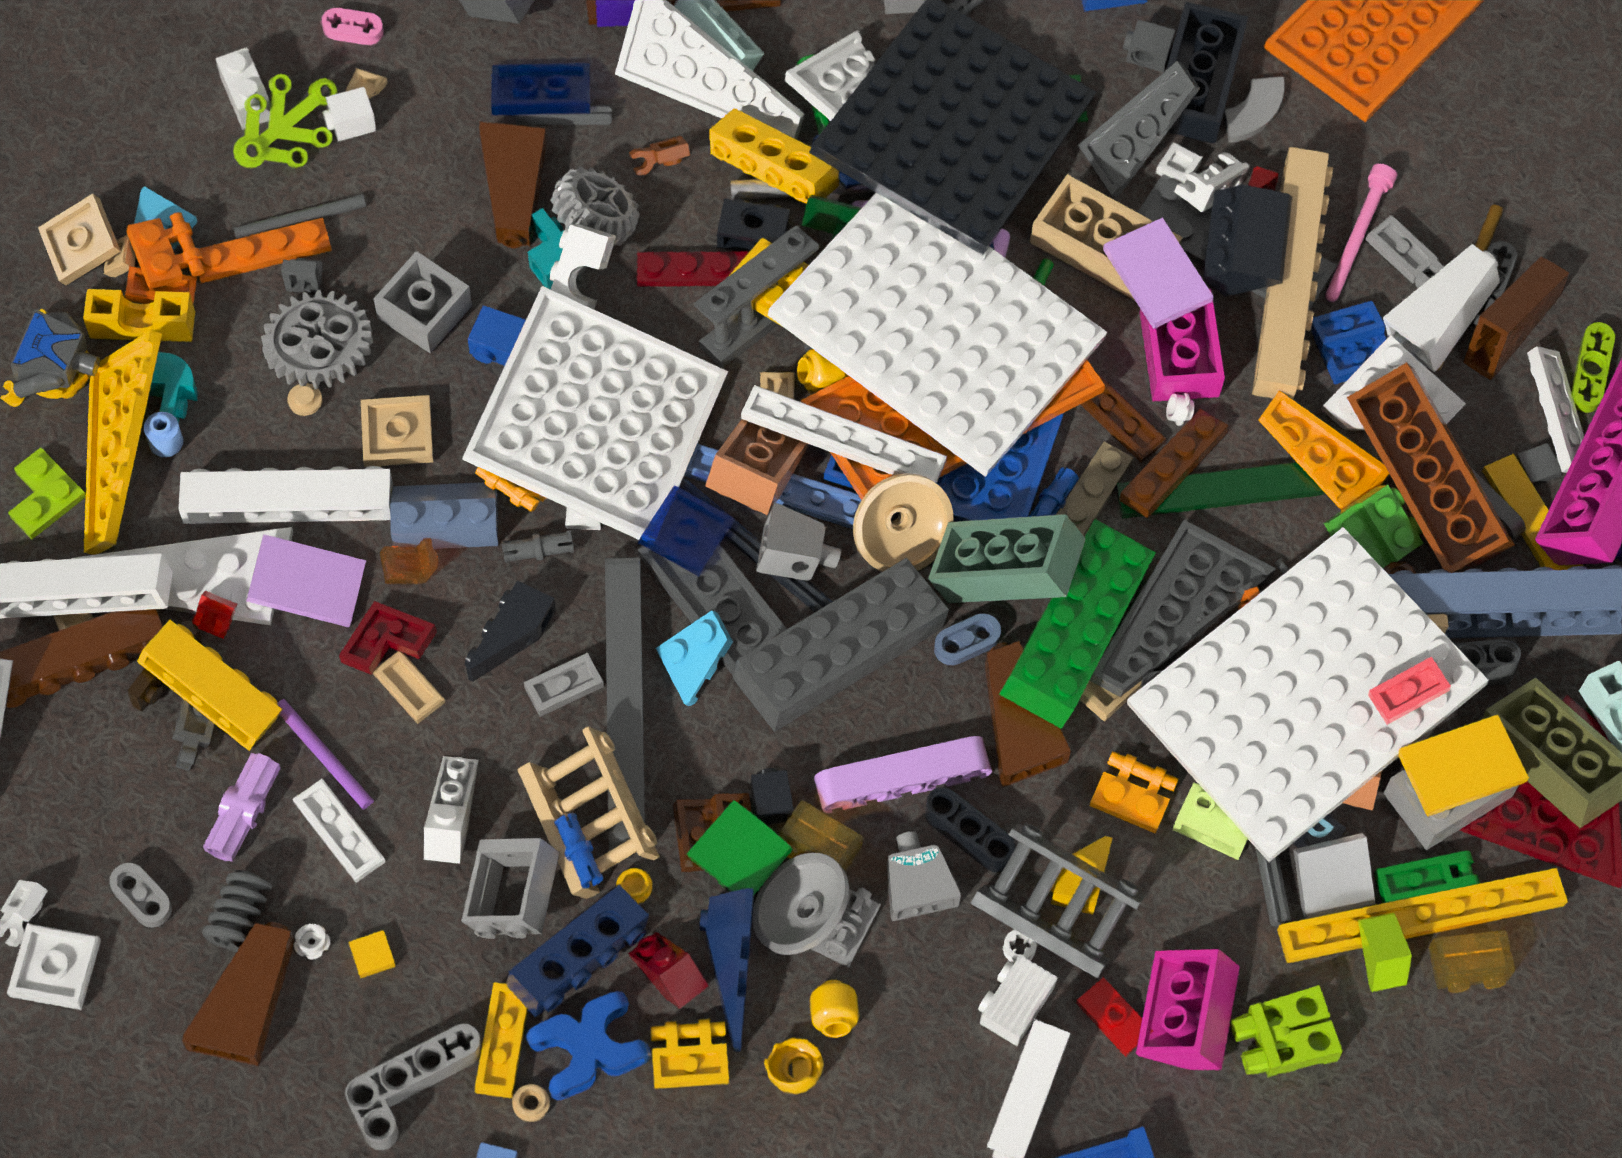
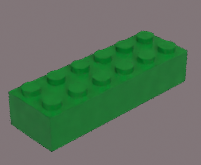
M1094 519L1084 535L1086 540L1067 597L1050 598L999 695L1060 729L1063 728L1074 711L1156 553Z

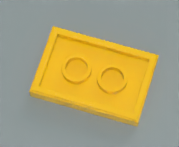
M1498 715L1399 748L1398 750L1400 761L1427 817L1526 783L1529 778Z

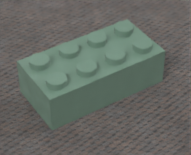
M1066 514L948 522L928 580L948 603L1067 597L1086 539Z

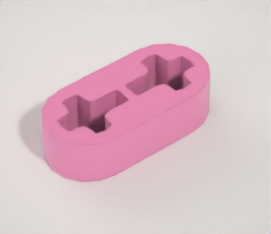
M332 8L322 16L323 31L328 38L372 45L379 42L383 37L382 21L375 14L343 8ZM336 20H342V24H339L337 28H332V24H335ZM368 25H373L374 29H371L369 33H364L363 29H366Z

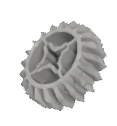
M579 167L577 170L570 169L555 185L556 189L552 193L550 200L553 204L552 211L558 215L557 221L566 225L565 229H569L571 224L579 223L615 235L614 245L618 246L625 242L636 229L635 226L638 223L640 213L637 211L638 204L632 200L633 194L624 190L625 185H619L615 181V177H607L604 171L597 173L592 167L588 170Z

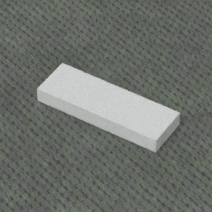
M323 779L293 798L295 805L356 883L386 862L382 854Z

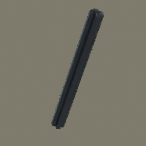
M682 479L675 496L757 564L761 541L687 479ZM769 574L814 612L833 602L832 599L809 580L805 581Z

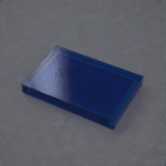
M590 63L492 65V115L590 113Z

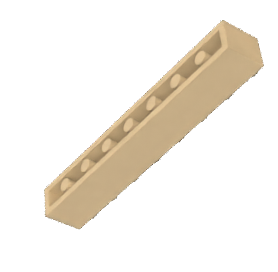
M1289 147L1280 192L1288 193L1293 198L1283 283L1267 287L1252 395L1274 399L1277 393L1281 391L1293 400L1296 390H1302L1304 386L1306 370H1301L1300 365L1301 360L1306 361L1310 344L1309 340H1304L1305 330H1311L1314 311L1308 310L1309 301L1314 302L1318 284V282L1312 281L1313 272L1318 273L1321 262V253L1316 252L1317 243L1322 244L1325 232V224L1320 223L1321 215H1326L1329 195H1323L1324 187L1330 186L1333 167L1327 166L1329 153Z

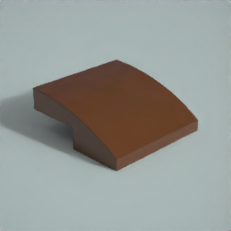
M749 793L714 794L711 799L675 801L673 811L682 872L703 870L690 860L687 853L733 800L752 813Z

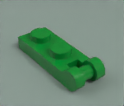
M1470 851L1379 868L1374 872L1382 903L1481 884L1479 876L1473 872L1471 865L1474 863ZM1450 869H1457L1460 877L1452 878Z

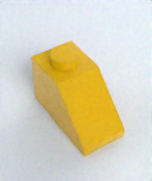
M1104 836L1073 853V855L1104 872L1113 838ZM1063 867L1050 892H1053L1051 904L1066 908L1082 878ZM1094 887L1081 912L1093 915L1100 888Z

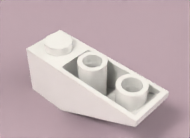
M443 756L424 826V860L460 864L466 841L478 760Z

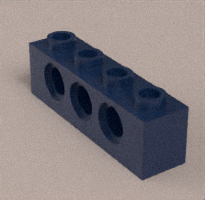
M619 884L509 970L506 986L535 1017L544 1010L551 1012L563 1001L564 994L572 988L575 990L582 988L592 977L591 973L600 966L606 968L611 965L619 956V951L628 944L631 947L636 945L647 932L645 929L649 915ZM611 928L616 934L605 935L600 929ZM575 949H582L586 951L589 955L585 957H578L574 955L572 951ZM547 971H556L561 975V977L557 979L548 978L544 973Z

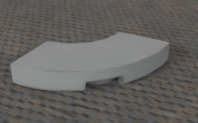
M1283 77L1251 79L1250 93L1247 99L1237 107L1224 111L1229 143L1242 141L1260 133L1277 115L1284 94Z

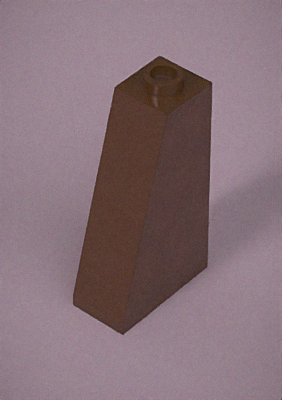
M480 122V140L497 243H502L509 248L530 246L533 232L532 214L536 212L547 147L546 129Z
M1541 256L1480 315L1463 363L1489 380H1492L1560 298L1569 272Z
M1020 641L1012 644L1004 642L994 646L987 653L985 661L999 778L1002 787L1067 764L1071 753L1059 727L999 695L1023 650Z
M267 922L266 925L255 923L185 1031L182 1042L187 1051L259 1066L295 943L293 934L288 930L287 926L277 922Z

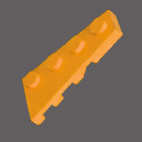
M1281 391L1277 393L1258 419L1341 511L1375 487L1381 486L1389 474L1382 462Z

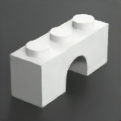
M579 223L571 224L569 229L566 228L563 231L559 247L563 249L560 261H555L550 273V280L553 281L551 290L594 309L597 300L580 293L576 285V276L584 266L598 270L607 268L616 236Z

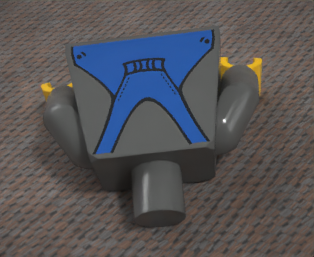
M44 309L34 310L10 364L14 379L17 382L14 384L7 380L3 385L9 393L1 396L0 399L10 406H19L25 397L36 393L58 389L59 387H70L77 371L91 376H95L97 373L100 357L86 353L87 344L84 333L67 312L47 313Z

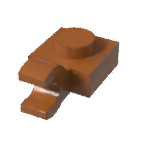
M682 136L650 144L649 148H636L629 152L632 159L644 158L642 166L633 168L635 174L639 176L649 173L656 162L658 164L663 163L664 166H671L682 162L683 157L690 156L688 143Z

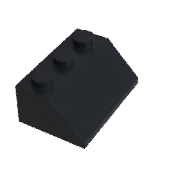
M1244 184L1214 191L1203 278L1224 297L1283 283L1293 198L1290 194Z

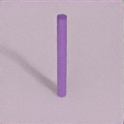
M285 699L280 700L278 706L282 708V711L279 715L363 810L374 802L371 796Z

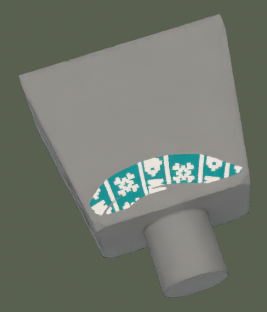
M914 831L898 835L896 840L899 853L891 854L887 859L891 920L897 921L959 907L960 891L939 847L931 845L921 848L917 832Z

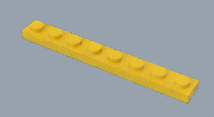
M1554 868L1281 924L1278 926L1277 931L1286 962L1291 963L1363 948L1358 924L1359 919L1395 913L1405 939L1563 907L1568 901L1558 870Z

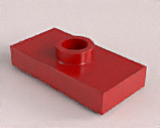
M1103 977L1078 998L1076 1004L1126 1057L1137 1048L1142 1018Z

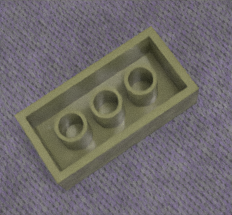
M1537 678L1529 681L1485 710L1483 719L1495 715L1499 716L1529 777L1527 781L1579 828H1582L1622 800V752Z

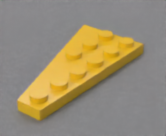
M149 330L101 360L95 376L90 375L84 553L91 555L100 554L116 545L162 337L161 333Z

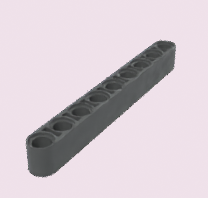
M640 557L605 558L607 734L614 743V757L645 823ZM608 789L609 812L616 808V804ZM623 821L609 828V851L631 839Z

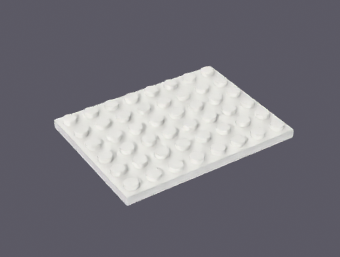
M875 193L768 311L769 317L985 477L1101 344L1107 334L1104 329L991 247L986 250L984 255H981L878 193Z
M1342 527L1129 697L1127 705L1266 860L1270 862L1399 757V748L1419 741L1484 688L1488 683V679L1349 532ZM1432 656L1451 686L1450 691L1387 725L1368 696L1369 690Z

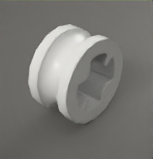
M1016 930L1008 933L1003 946L1006 958L1010 962L1015 963L1019 954H1016V949L1011 950L1010 946L1015 945L1016 939H1023V944L1028 943L1030 948H1025L1024 954L1021 956L1032 960L1037 943Z

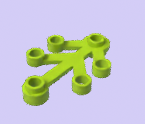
M284 74L272 77L269 81V88L271 90L268 129L260 135V113L266 109L267 103L260 94L248 96L244 102V108L247 111L245 136L236 141L233 149L236 161L246 168L258 167L265 160L287 163L293 168L304 166L308 160V155L303 148L295 147L286 151L267 146L276 139L311 143L317 148L328 146L332 141V134L327 128L320 127L315 130L292 126L317 106L327 105L326 97L320 91L322 86L329 88V96L338 94L334 82L326 78L314 81L309 87V96L284 115L285 94L291 89V80ZM277 79H281L285 83L283 91L276 88L275 82ZM252 99L259 101V110H254L251 107L250 102ZM318 132H322L325 135L326 141L324 144L317 141L316 135ZM248 145H252L256 149L254 157H250L247 154L246 148ZM293 152H298L301 155V162L299 164L292 160Z

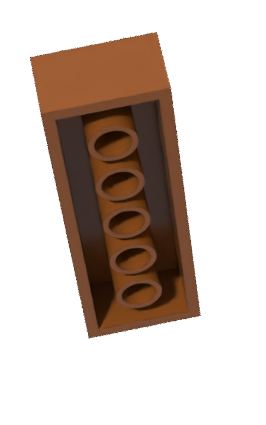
M1406 362L1347 397L1444 570H1447L1448 573H1460L1474 569L1515 545L1411 365Z

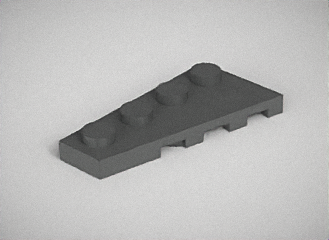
M1175 62L1078 145L1112 196L1117 197L1121 194L1199 91V86L1183 63Z

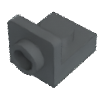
M304 258L283 260L281 272L287 292L316 293L317 290H320L323 272L321 261Z

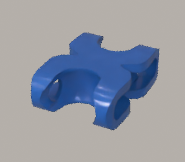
M616 991L588 1002L582 1009L581 1023H578L569 1015L560 1014L537 1024L528 1031L526 1035L527 1042L535 1051L558 1046L568 1050L573 1057L569 1067L553 1076L550 1081L549 1092L553 1099L560 1101L591 1088L596 1081L597 1068H601L610 1076H620L650 1060L652 1052L646 1042L635 1040L620 1044L612 1041L605 1033L609 1023L625 1015L627 1012L629 1001L625 993Z

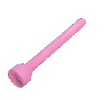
M1375 164L1372 167L1368 177L1370 191L1325 295L1329 302H1335L1339 298L1382 194L1392 189L1395 183L1397 172L1390 166Z

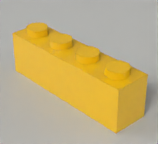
M169 620L145 646L137 661L248 751L265 734L282 711V708L278 706V702L272 695L265 691H259L250 684L249 678L242 671L230 668L222 661L217 651L211 647H204L194 639V635L187 627L181 624L177 625L172 620Z

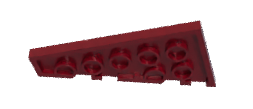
M1527 781L1518 786L1510 799L1459 830L1614 887H1622L1619 802L1582 828H1579Z

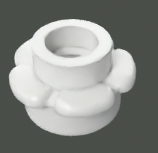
M1173 393L1168 400L1166 416L1168 420L1176 421V425L1181 426L1184 421H1189L1192 418L1194 401L1190 400L1187 393L1182 395Z
M304 925L295 934V951L300 956H307L308 959L321 957L323 951H326L330 946V937L325 934V929L320 925ZM310 939L315 940L313 945H310L308 942Z

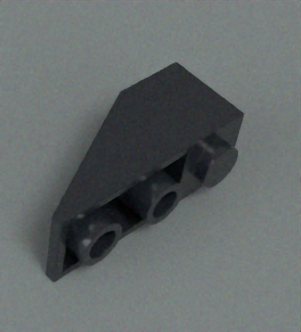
M519 581L515 583L511 591L506 590L499 602L500 610L495 619L490 618L483 628L481 643L478 648L473 647L466 657L464 665L466 666L468 680L474 682L538 641L556 612L555 598Z

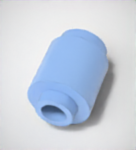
M157 412L147 418L144 424V433L150 450L160 457H170L178 453L183 446V436L175 416L168 412Z

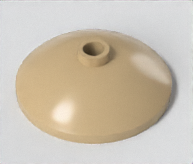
M904 473L888 477L872 487L863 497L857 508L853 523V535L857 549L871 566L882 572L906 557L918 571L935 560L948 522H953L954 519L952 505L944 490L925 476ZM899 512L898 518L891 521L892 515Z

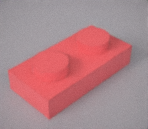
M1431 656L1369 690L1368 696L1388 725L1449 692L1451 686Z

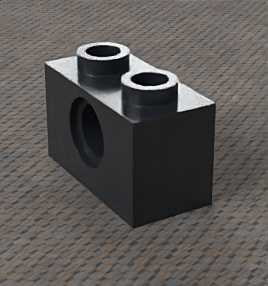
M724 198L717 230V248L750 252L761 238L773 243L788 232L790 209L782 208L776 204L762 205L750 203L745 199L732 200ZM749 225H758V226H760V227H758V228H750V227H748V226H749Z

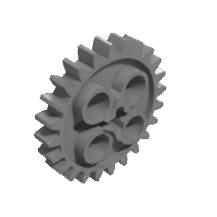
M317 290L315 298H310L307 292H303L302 301L290 297V307L279 304L281 314L270 313L269 316L272 324H264L266 334L261 336L262 350L269 368L275 369L278 378L285 376L289 385L298 379L300 387L306 386L308 382H312L314 390H316L320 382L325 381L326 385L330 388L334 378H337L342 383L345 382L343 375L345 372L355 376L356 370L354 365L364 366L365 360L363 355H371L369 345L373 343L370 320H367L365 310L359 311L358 302L354 301L349 304L347 295H343L336 300L334 291H331L327 298L322 297L320 290Z

